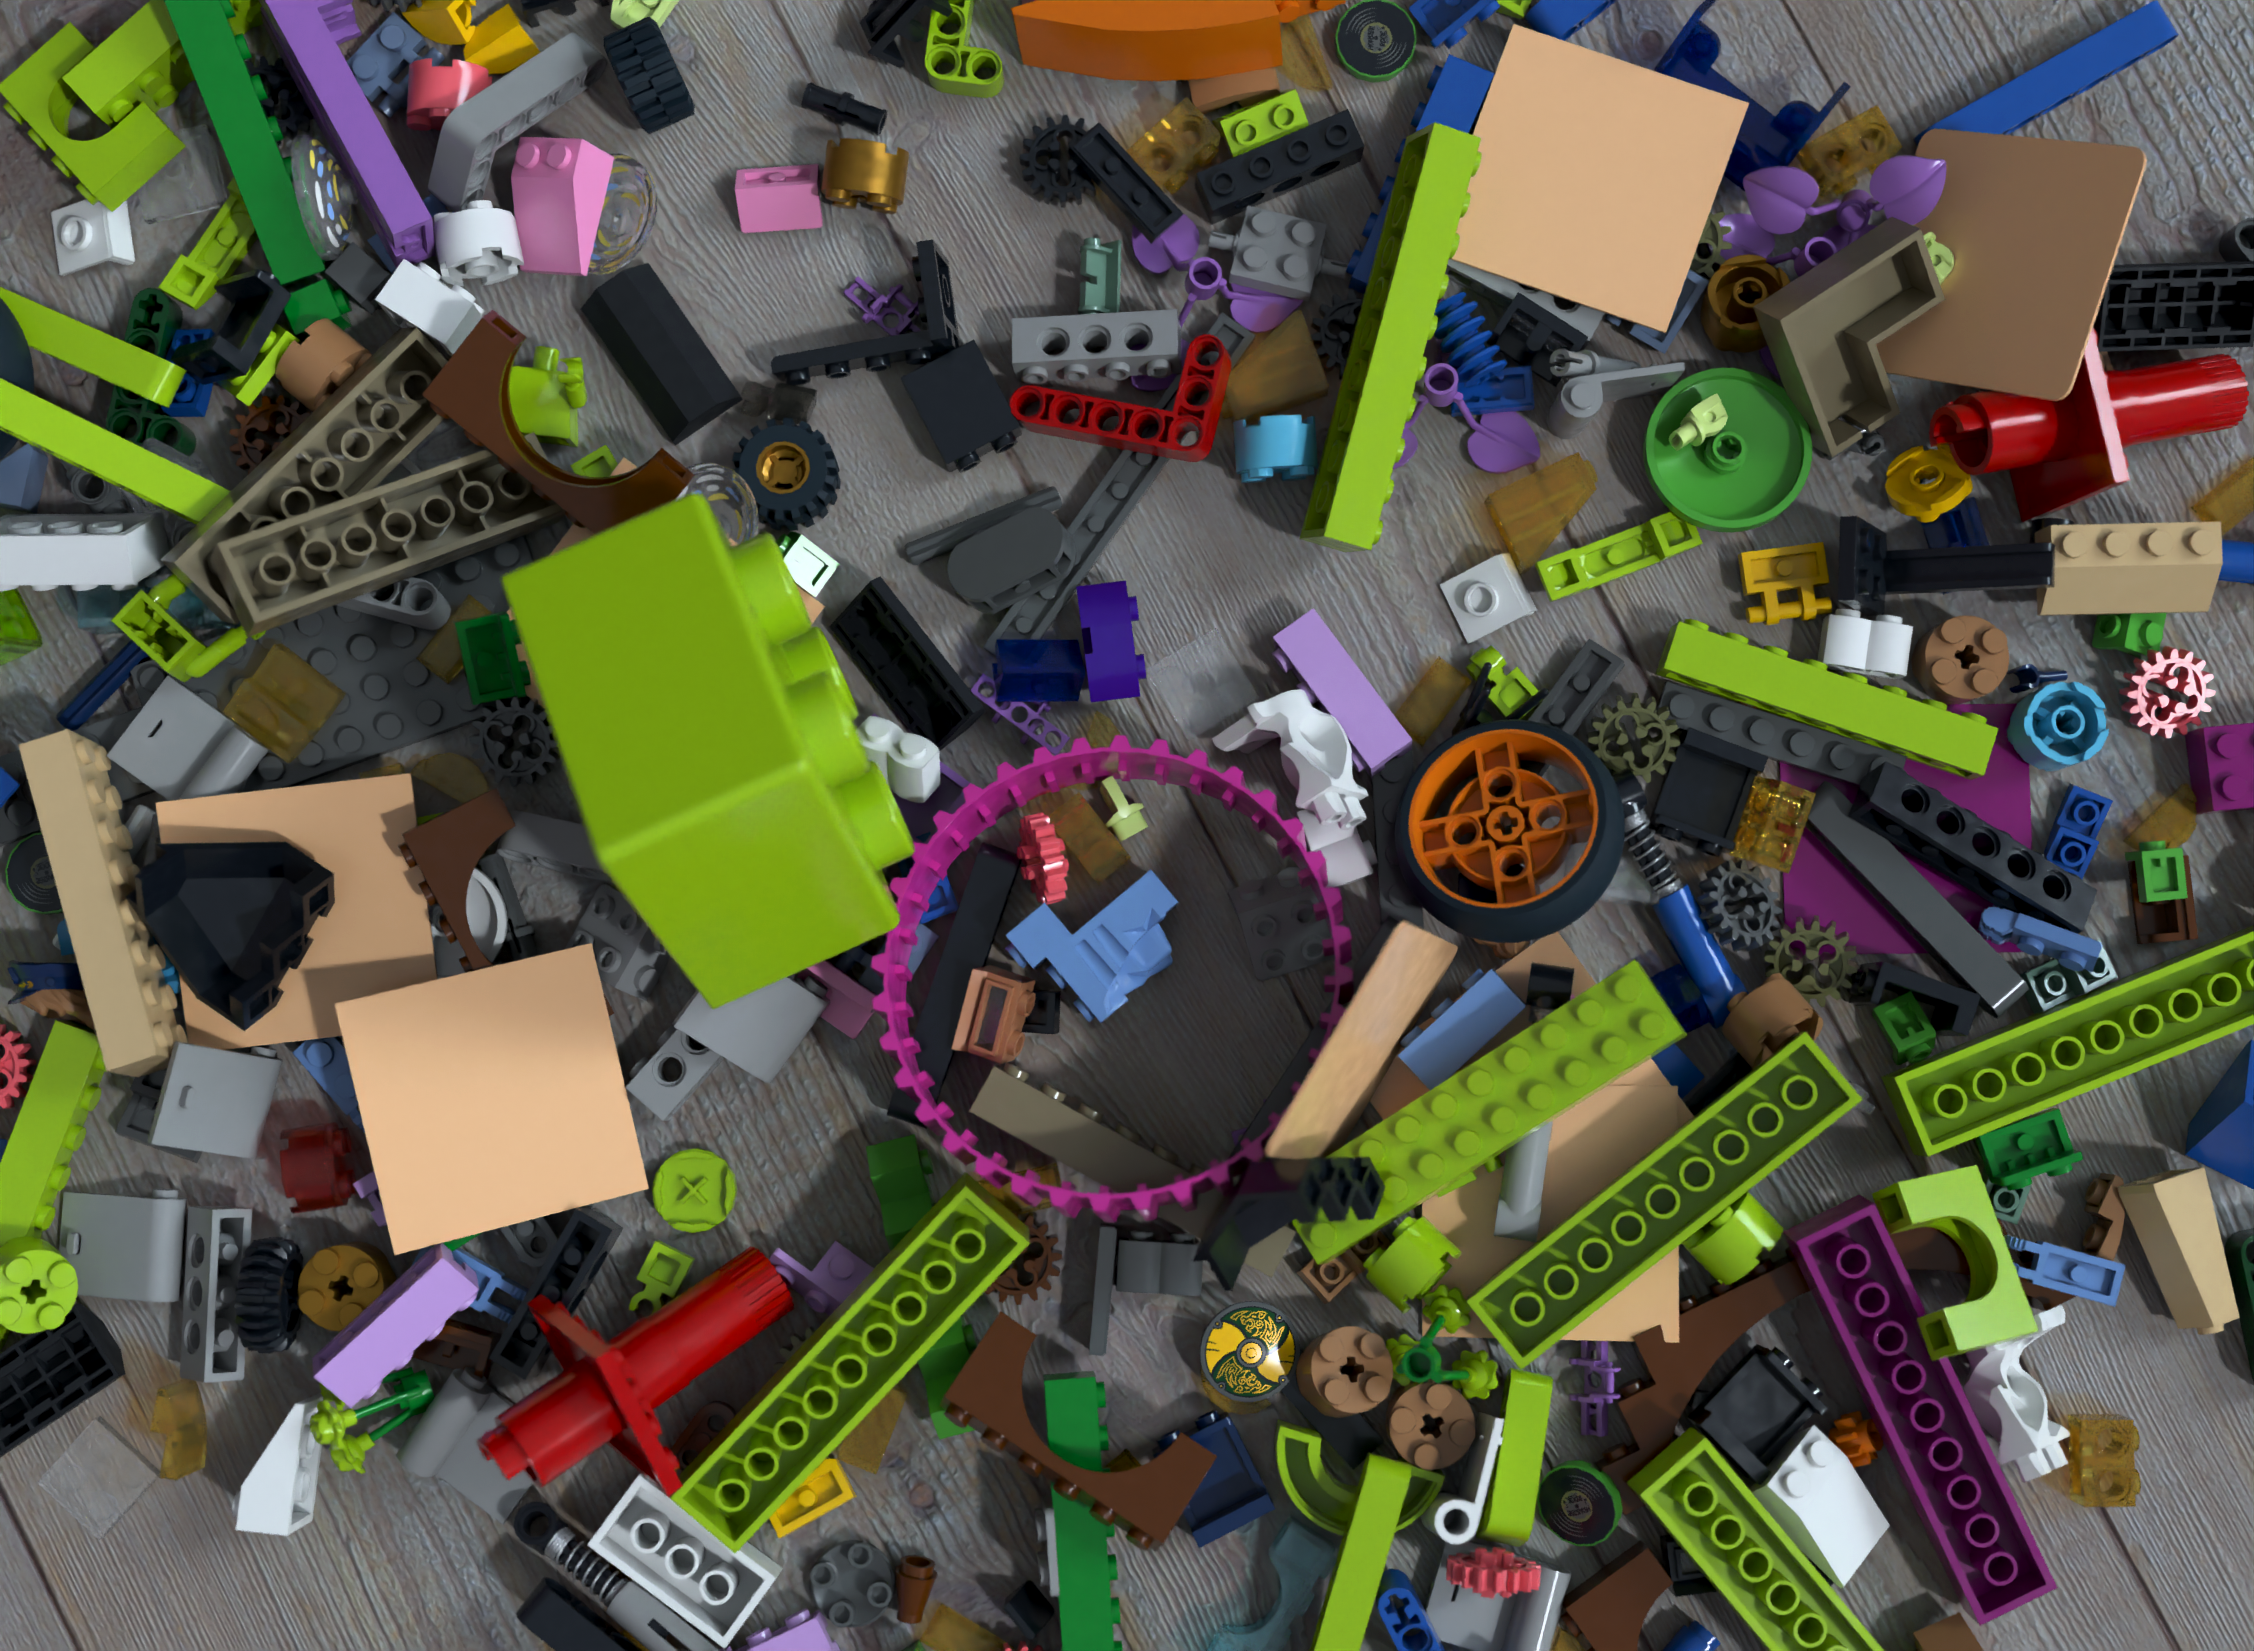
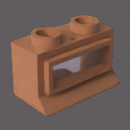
M992 965L972 969L951 1049L968 1052L999 1064L1015 1060L1025 1042V1034L1022 1033L1025 1018L1030 1015L1035 1004L1036 995L1033 993V988L1036 980Z

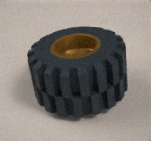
M649 16L604 36L605 52L626 98L644 131L652 134L694 115V102L657 22Z
M784 418L783 425H777L775 419L766 421L768 428L761 431L757 425L750 430L753 435L750 440L743 436L738 443L741 453L734 452L732 461L735 469H731L732 479L736 485L735 489L739 492L738 495L740 494L742 503L748 512L752 513L755 519L763 525L765 522H768L771 528L781 530V526L786 525L789 531H797V524L804 522L808 528L815 524L812 518L819 515L823 519L829 513L826 506L828 504L834 505L838 498L835 490L840 489L841 480L838 475L840 470L837 460L824 435L818 430L813 432L810 424L801 421L799 426L795 425L793 418ZM737 482H741L749 491L754 503V508L751 504L749 497Z

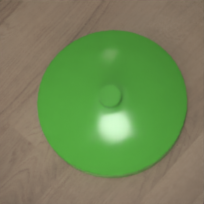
M1713 368L1688 376L1674 385L1662 397L1646 426L1643 440V460L1647 477L1655 493L1678 517L1692 525L1710 531L1742 532L1760 527L1782 514L1799 495L1805 485L1811 467L1812 440L1808 423L1790 400L1786 391L1765 376L1745 369ZM1717 393L1728 415L1725 426L1719 433L1706 437L1699 446H1693L1689 443L1676 451L1669 442L1671 433L1680 427L1681 421L1694 406Z

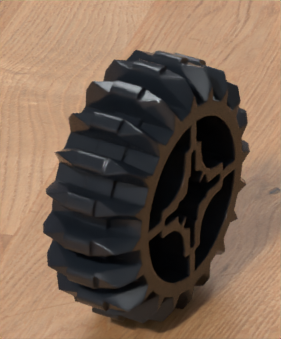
M283 1237L253 1240L244 1252V1258L240 1262L241 1270L237 1275L238 1284L235 1290L236 1303L234 1307L236 1308L235 1323L238 1325L237 1334L241 1339L243 1347H246L248 1351H258V1353L266 1354L283 1352V1350L289 1349L297 1337V1331L301 1327V1315L304 1314L298 1304V1283L303 1270L304 1258L300 1253L298 1244H295L293 1240L283 1239Z

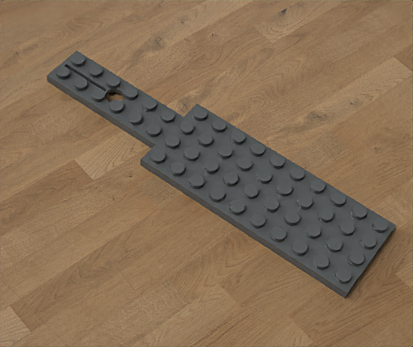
M526 535L520 536L412 576L432 583L450 604V618L446 624L438 629L427 630L334 605L271 628L257 640H253L251 637L247 638L244 646L232 653L204 676L199 678L191 677L186 682H182L167 673L153 659L138 664L130 673L142 707L79 728L73 732L103 746L107 753H109L167 675H170L269 748V751L237 791V793L294 787L473 723L477 718L485 719L486 717L481 710L487 705L497 710L496 700L476 705L471 704L453 622L502 611L506 613L509 610L510 606L501 583V577L535 562ZM394 589L385 592L381 601L390 598ZM433 599L425 601L419 611L429 608ZM220 636L211 638V639L206 640V641H203V642H204L207 646H209V645L212 644L215 640H217ZM527 695L522 697L523 705L528 704L532 700ZM513 697L506 698L509 705H511ZM20 750L0 756V766L21 784L13 793L15 795H12L0 809V847L27 838L34 833L42 832L35 805L28 801L23 793V784L27 776ZM110 759L111 770L107 771L111 785L115 786L118 790L122 804L156 792Z

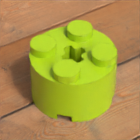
M1747 1191L1681 1244L1721 1284L1730 1285L1745 1276L1759 1263L1756 1257L1764 1247L1769 1252L1772 1250L1782 1236L1784 1228Z
M1410 1216L1405 1218L1393 1231L1392 1235L1396 1240L1388 1249L1379 1247L1363 1264L1369 1271L1366 1279L1402 1314L1412 1309L1406 1303L1409 1299L1413 1300L1416 1297L1420 1301L1450 1270L1452 1265L1447 1261L1448 1257L1451 1255L1453 1258L1458 1259L1462 1253L1424 1216L1418 1220Z
M22 1236L6 1241L7 1244L0 1247V1324L11 1331L25 1334L38 1333L59 1327L76 1301L78 1279L74 1267L55 1247L43 1239Z

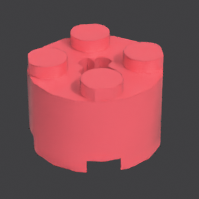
M432 58L416 60L409 65L407 126L410 129L419 131L431 129L441 131L447 116L455 108L492 84V77H488V69L475 63L455 59L452 60V67L432 66Z

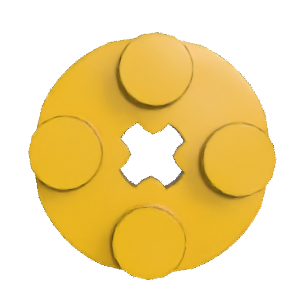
M1923 445L1913 447L1898 455L1890 463L1886 471L1887 481L1885 483V490L1888 500L1894 509L1904 515L1914 516L1920 522H1933L1940 514L1953 509L1972 492L1971 475L1962 471L1956 464L1949 445L1937 446L1938 449L1925 451ZM1923 478H1926L1928 480L1936 478L1933 482L1928 484H1921L1920 480Z

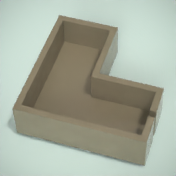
M1894 217L1884 221L1753 307L1785 391L1808 423L1812 446L1830 457H1834L1863 438L1860 430L1838 419L1842 416L1843 419L1871 433L1901 413L1876 344L1945 300L1921 229Z

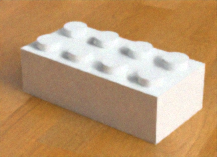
M163 513L4 515L0 517V591L13 590L18 588L19 585H31L34 591L51 590L57 588L58 585H71L72 590L75 591L94 589L98 585H111L112 590L117 591L136 588L139 581L155 576L156 570L165 565L161 559L169 552Z
M640 1473L587 1546L725 1649L783 1568L748 1542L735 1554L670 1499L671 1495L669 1497Z

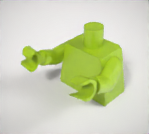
M536 346L532 368L512 366L509 390L516 423L523 436L534 432L539 443L578 447L577 409L585 406L587 402L582 359L580 357L561 358L560 361L568 366V373L557 371L560 351L551 347Z
M172 574L152 587L148 594L141 589L111 621L167 673L182 682H186L191 677L199 678L204 676L224 659L244 646L246 639L249 637H247L242 625H240L236 629L230 628L212 644L207 646L168 611L171 601L183 594L187 587L175 574ZM266 631L252 635L250 637L253 640H257L261 638L266 633Z

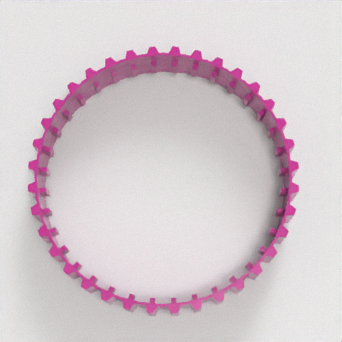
M1115 735L1109 748L1101 747L1094 749L1090 747L1085 737L1074 739L1071 752L1061 753L1053 756L1043 746L1034 749L1033 763L1016 770L1008 762H1004L997 766V781L989 784L984 789L972 783L962 789L966 803L959 807L954 814L941 810L937 812L933 820L938 831L931 837L928 844L913 842L915 852L912 858L915 863L908 877L892 879L889 888L898 898L895 904L899 911L900 922L896 928L883 934L887 938L885 952L872 957L871 968L883 980L884 992L872 998L873 1009L890 1027V1030L879 1039L881 1047L900 1066H903L894 1077V1080L905 1094L916 1103H920L915 1112L918 1119L937 1136L945 1135L942 1146L965 1165L976 1161L975 1172L995 1188L1000 1189L1008 1182H1011V1192L1028 1205L1036 1207L1044 1198H1048L1051 1200L1052 1206L1065 1217L1075 1218L1081 1208L1085 1207L1093 1209L1104 1222L1111 1223L1116 1222L1121 1210L1136 1209L1146 1221L1157 1219L1160 1206L1178 1202L1186 1213L1196 1210L1198 1195L1206 1193L1213 1188L1224 1197L1228 1196L1234 1188V1177L1243 1173L1251 1162L1267 1161L1265 1157L1267 1144L1291 1103L1279 1116L1273 1112L1268 1117L1271 1126L1257 1139L1250 1142L1246 1138L1240 1142L1243 1150L1234 1157L1221 1164L1214 1159L1209 1162L1210 1170L1185 1180L1182 1174L1174 1176L1175 1184L1159 1189L1149 1190V1187L1144 1183L1137 1184L1138 1192L1112 1194L1109 1186H1100L1099 1193L1075 1192L1076 1187L1072 1182L1063 1181L1060 1189L1039 1184L1041 1177L1032 1170L1028 1169L1025 1177L1005 1170L1004 1168L1008 1160L996 1151L990 1160L975 1151L973 1147L979 1139L968 1129L961 1136L958 1135L948 1122V1119L954 1115V1112L945 1102L940 1103L938 1106L936 1105L928 1089L935 1085V1083L925 1070L922 1072L919 1070L915 1053L921 1052L919 1043L913 1037H910L908 1018L913 1017V1008L906 1002L907 981H912V972L908 969V962L912 945L917 946L918 937L915 935L923 912H927L929 909V898L939 880H944L948 874L946 871L951 863L962 851L965 852L970 847L969 844L977 835L986 828L996 824V821L1006 813L1026 805L1027 802L1049 792L1055 793L1062 788L1074 784H1092L1095 781L1105 780L1112 775L1114 779H1121L1122 781L1148 779L1166 786V783L1185 786L1191 789L1192 794L1200 796V793L1219 799L1226 810L1231 812L1234 808L1251 818L1252 826L1258 833L1264 829L1278 841L1276 844L1280 856L1284 859L1289 855L1301 869L1297 872L1302 889L1310 885L1319 903L1313 904V914L1316 921L1326 920L1331 938L1322 940L1324 956H1335V976H1325V992H1334L1335 994L1331 1013L1321 1012L1320 1028L1327 1029V1033L1320 1050L1311 1048L1308 1055L1309 1063H1316L1347 1009L1342 1007L1341 1004L1352 1001L1354 998L1353 969L1344 966L1345 963L1352 960L1350 929L1339 926L1344 920L1342 897L1339 888L1326 887L1328 884L1327 866L1322 852H1306L1304 826L1296 817L1283 821L1278 815L1276 796L1268 789L1254 795L1246 788L1243 771L1235 766H1232L1224 773H1220L1209 767L1206 752L1195 749L1187 758L1171 754L1167 741L1156 739L1149 750L1131 748L1126 735ZM1296 1081L1291 1087L1293 1096L1297 1095L1302 1086Z

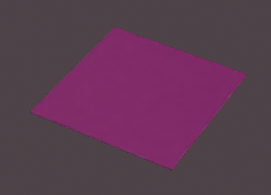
M1946 704V711L1962 715V712L1978 714L1987 719L1986 724L1999 728L1984 776L1969 780L1906 759L1903 770L1924 785L1938 790L1942 796L1960 807L1971 810L1978 818L1996 829L2007 832L2014 840L2032 850L2029 763L2025 762L2016 752L2013 744L2008 741L2007 736L2010 717L2017 704ZM1779 762L1784 923L1791 929L1796 928V917L1801 916L1805 925H1810L1814 915L1819 916L1820 926L1826 927L1833 920L1836 922L1835 934L1838 935L1841 932L1847 931L1849 933V940L1845 946H1856L1857 954L1928 953L1803 825L1794 813V810L1824 781L1835 786L1852 804L1859 787ZM1890 842L1979 933L1978 927L1979 922H1981L1982 912H1984V909H1988V906L1993 907L1994 904ZM1989 939L1986 941L1997 953L2023 952L2017 947V944L2010 941L2000 945L1992 943ZM1795 940L1789 944L1793 950L1794 948H1799L1803 955H1806V946L1802 941ZM1825 944L1820 948L1818 955H1821L1823 952L1833 954L1836 949L1830 944Z

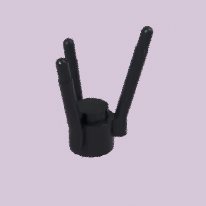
M1490 662L1484 664L1467 704L1459 714L1460 719L1451 731L1452 736L1472 726L1493 721L1491 714L1483 709L1491 693L1489 687H1484L1492 668ZM1547 688L1541 689L1503 720L1520 719L1549 694V690Z

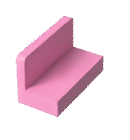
M819 164L738 169L736 173L735 195L741 231L743 233L821 228L823 226V217L819 195Z
M828 960L802 970L796 978L805 980L808 976H811L829 990L825 996L830 1000V1004L820 1017L852 1039L857 1038L875 1012L872 998L877 995L850 975L839 970Z

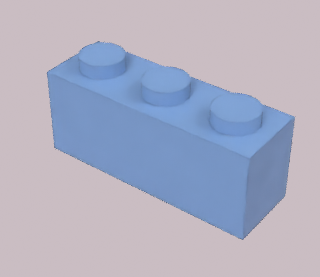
M1479 968L1461 985L1467 991L1455 1003L1448 997L1430 1013L1435 1021L1426 1030L1422 1031L1419 1026H1416L1399 1042L1405 1049L1398 1057L1429 1090L1450 1078L1527 1006L1493 968L1486 974Z

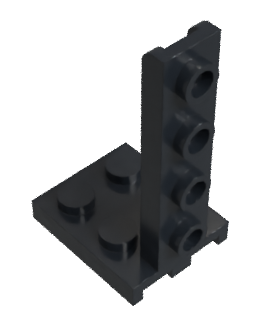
M933 239L916 242L918 256L912 257V265L916 281H922L924 297H918V308L922 322L928 323V330L779 355L771 361L772 373L782 382L786 381L787 385H803L811 381L810 377L826 375L827 378L837 379L851 375L850 370L866 368L869 372L884 371L890 369L891 363L906 361L909 365L924 364L931 361V356L945 355L960 347L948 259Z
M1858 516L1840 517L1838 601L1867 616L1884 615L1885 595L2054 587L2055 545L2053 543L1887 551L1885 532Z

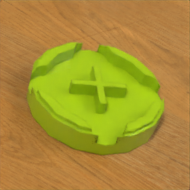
M700 1148L678 1151L666 1159L655 1173L652 1186L653 1202L659 1215L676 1230L690 1233L707 1231L723 1222L734 1208L738 1192L735 1174L727 1161L713 1151Z

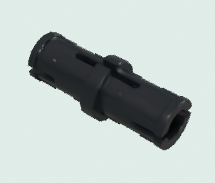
M812 82L807 85L802 98V108L835 118L836 124L845 126L848 123L873 132L878 136L881 134L887 119V110L855 100L854 94L844 92L842 95L817 86Z

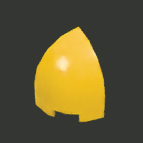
M421 0V7L418 8L412 3L406 12H402L412 27L424 37L439 44H468L475 32V26H470L472 19L471 6H476V0Z
M508 3L476 26L475 32L468 44H465L463 52L466 62L475 63L488 69V74H499L516 69L539 54L540 50L534 40L530 38L521 26V20Z

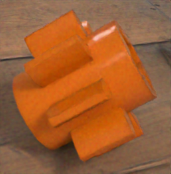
M1861 1411L1843 1414L1841 1419L1834 1420L1836 1427L1830 1429L1829 1439L1849 1458L1854 1468L1871 1464V1460L1878 1458L1876 1451L1882 1449L1883 1441L1872 1419L1863 1420Z

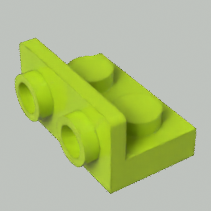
M1296 89L1282 90L1278 95L1212 120L1217 136L1225 137L1233 158L1309 126Z

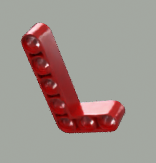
M1203 334L1196 337L1190 343L1187 350L1173 411L1033 385H1024L1018 388L1012 394L1009 406L1013 416L1024 428L1034 433L1187 462H1198L1203 460L1212 448L1232 361L1223 343L1216 336ZM1213 351L1219 353L1217 360L1209 366L1201 365V359L1206 353ZM1200 391L1209 392V397L1204 404L1199 406L1191 405V400L1196 393ZM1040 402V408L1034 415L1024 416L1026 407L1030 403ZM1079 409V416L1074 422L1070 424L1063 423V418L1068 411ZM1112 416L1119 417V422L1113 430L1102 431L1104 421ZM1159 424L1158 432L1149 439L1142 438L1143 429L1147 425ZM1190 431L1199 432V437L1193 445H1181V440L1186 433Z

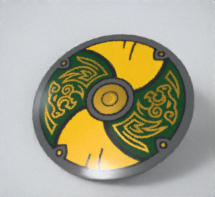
M1243 1301L1232 1304L1220 1311L1206 1327L1200 1343V1363L1209 1383L1222 1395L1241 1402L1264 1400L1282 1390L1293 1377L1300 1357L1299 1337L1293 1323L1281 1310L1260 1301Z

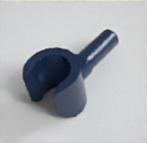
M2026 664L2007 671V674H2015L2020 681V685L2009 688L2012 693H2020L2035 688L2039 683L2066 681L2068 678L2065 670L2043 672L2038 671L2032 664Z

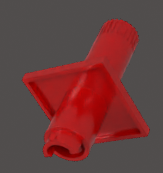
M2092 328L2073 388L2065 398L2051 401L1990 390L1959 396L1954 402L1952 401L1934 412L1929 427L1930 446L1949 444L1956 464L1969 475H1980L2009 469L2021 521L2028 522L2040 519L2130 481L2128 460L2123 453V449L2129 446L2229 429L2238 425V421H2242L2243 414L2247 411L2246 406L2249 402L2247 400V396H2249V391H2247L2248 382L2245 380L2246 375L2242 372L2240 364H2237L2234 358L2231 359V356L2225 354L2121 371H2105L2097 346V333Z
M749 1247L649 1316L642 1317L607 1342H604L595 1329L588 1331L579 1316L571 1317L560 1301L554 1304L544 1295H538L529 1301L527 1305L563 1372L494 1418L497 1427L488 1430L481 1438L476 1440L482 1456L487 1461L493 1459L499 1467L501 1474L507 1480L523 1470L535 1485L542 1488L606 1443L669 1497L683 1487L675 1470L680 1468V1465L667 1446L662 1447L657 1438L662 1434L653 1410L689 1386L690 1381L794 1309L790 1291L787 1289L785 1282L774 1265L770 1263V1260L757 1248Z

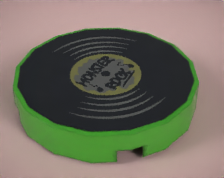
M1363 0L1350 7L1339 20L1334 41L1337 58L1349 70V73L1357 79L1375 83L1389 81L1412 61L1417 38L1414 23L1408 13L1400 6L1387 0Z
M42 832L34 833L20 841L10 853L5 869L7 887L14 900L26 910L45 915L64 913Z
M1582 1460L1565 1461L1553 1467L1539 1485L1537 1502L1540 1515L1547 1527L1561 1540L1576 1546H1594L1605 1541L1616 1529L1622 1515L1623 1506L1620 1492L1611 1477L1603 1470L1599 1472L1595 1468L1590 1467L1592 1464Z

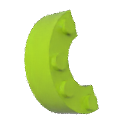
M1277 1419L1274 1437L1275 1458L1288 1495L1308 1519L1327 1531L1343 1536L1357 1486L1346 1485L1333 1478L1324 1468L1320 1457L1321 1436L1318 1431ZM1398 1457L1397 1461L1410 1464L1412 1467L1408 1489L1395 1532L1413 1523L1430 1507L1445 1479L1441 1469L1424 1470L1409 1463L1403 1457Z

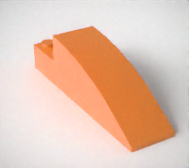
M1036 0L1012 7L1011 12L1023 65L1111 80L1173 81L1214 78L1282 66L1280 23L1291 22L1298 17L1314 12L1331 10L1337 5L1346 3V0Z

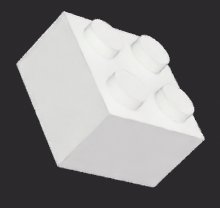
M403 259L375 300L397 326L401 328L417 327L442 355L450 359L481 320L484 310L474 303L476 298L456 284L450 289L440 281L441 275L428 265L419 262L416 267Z

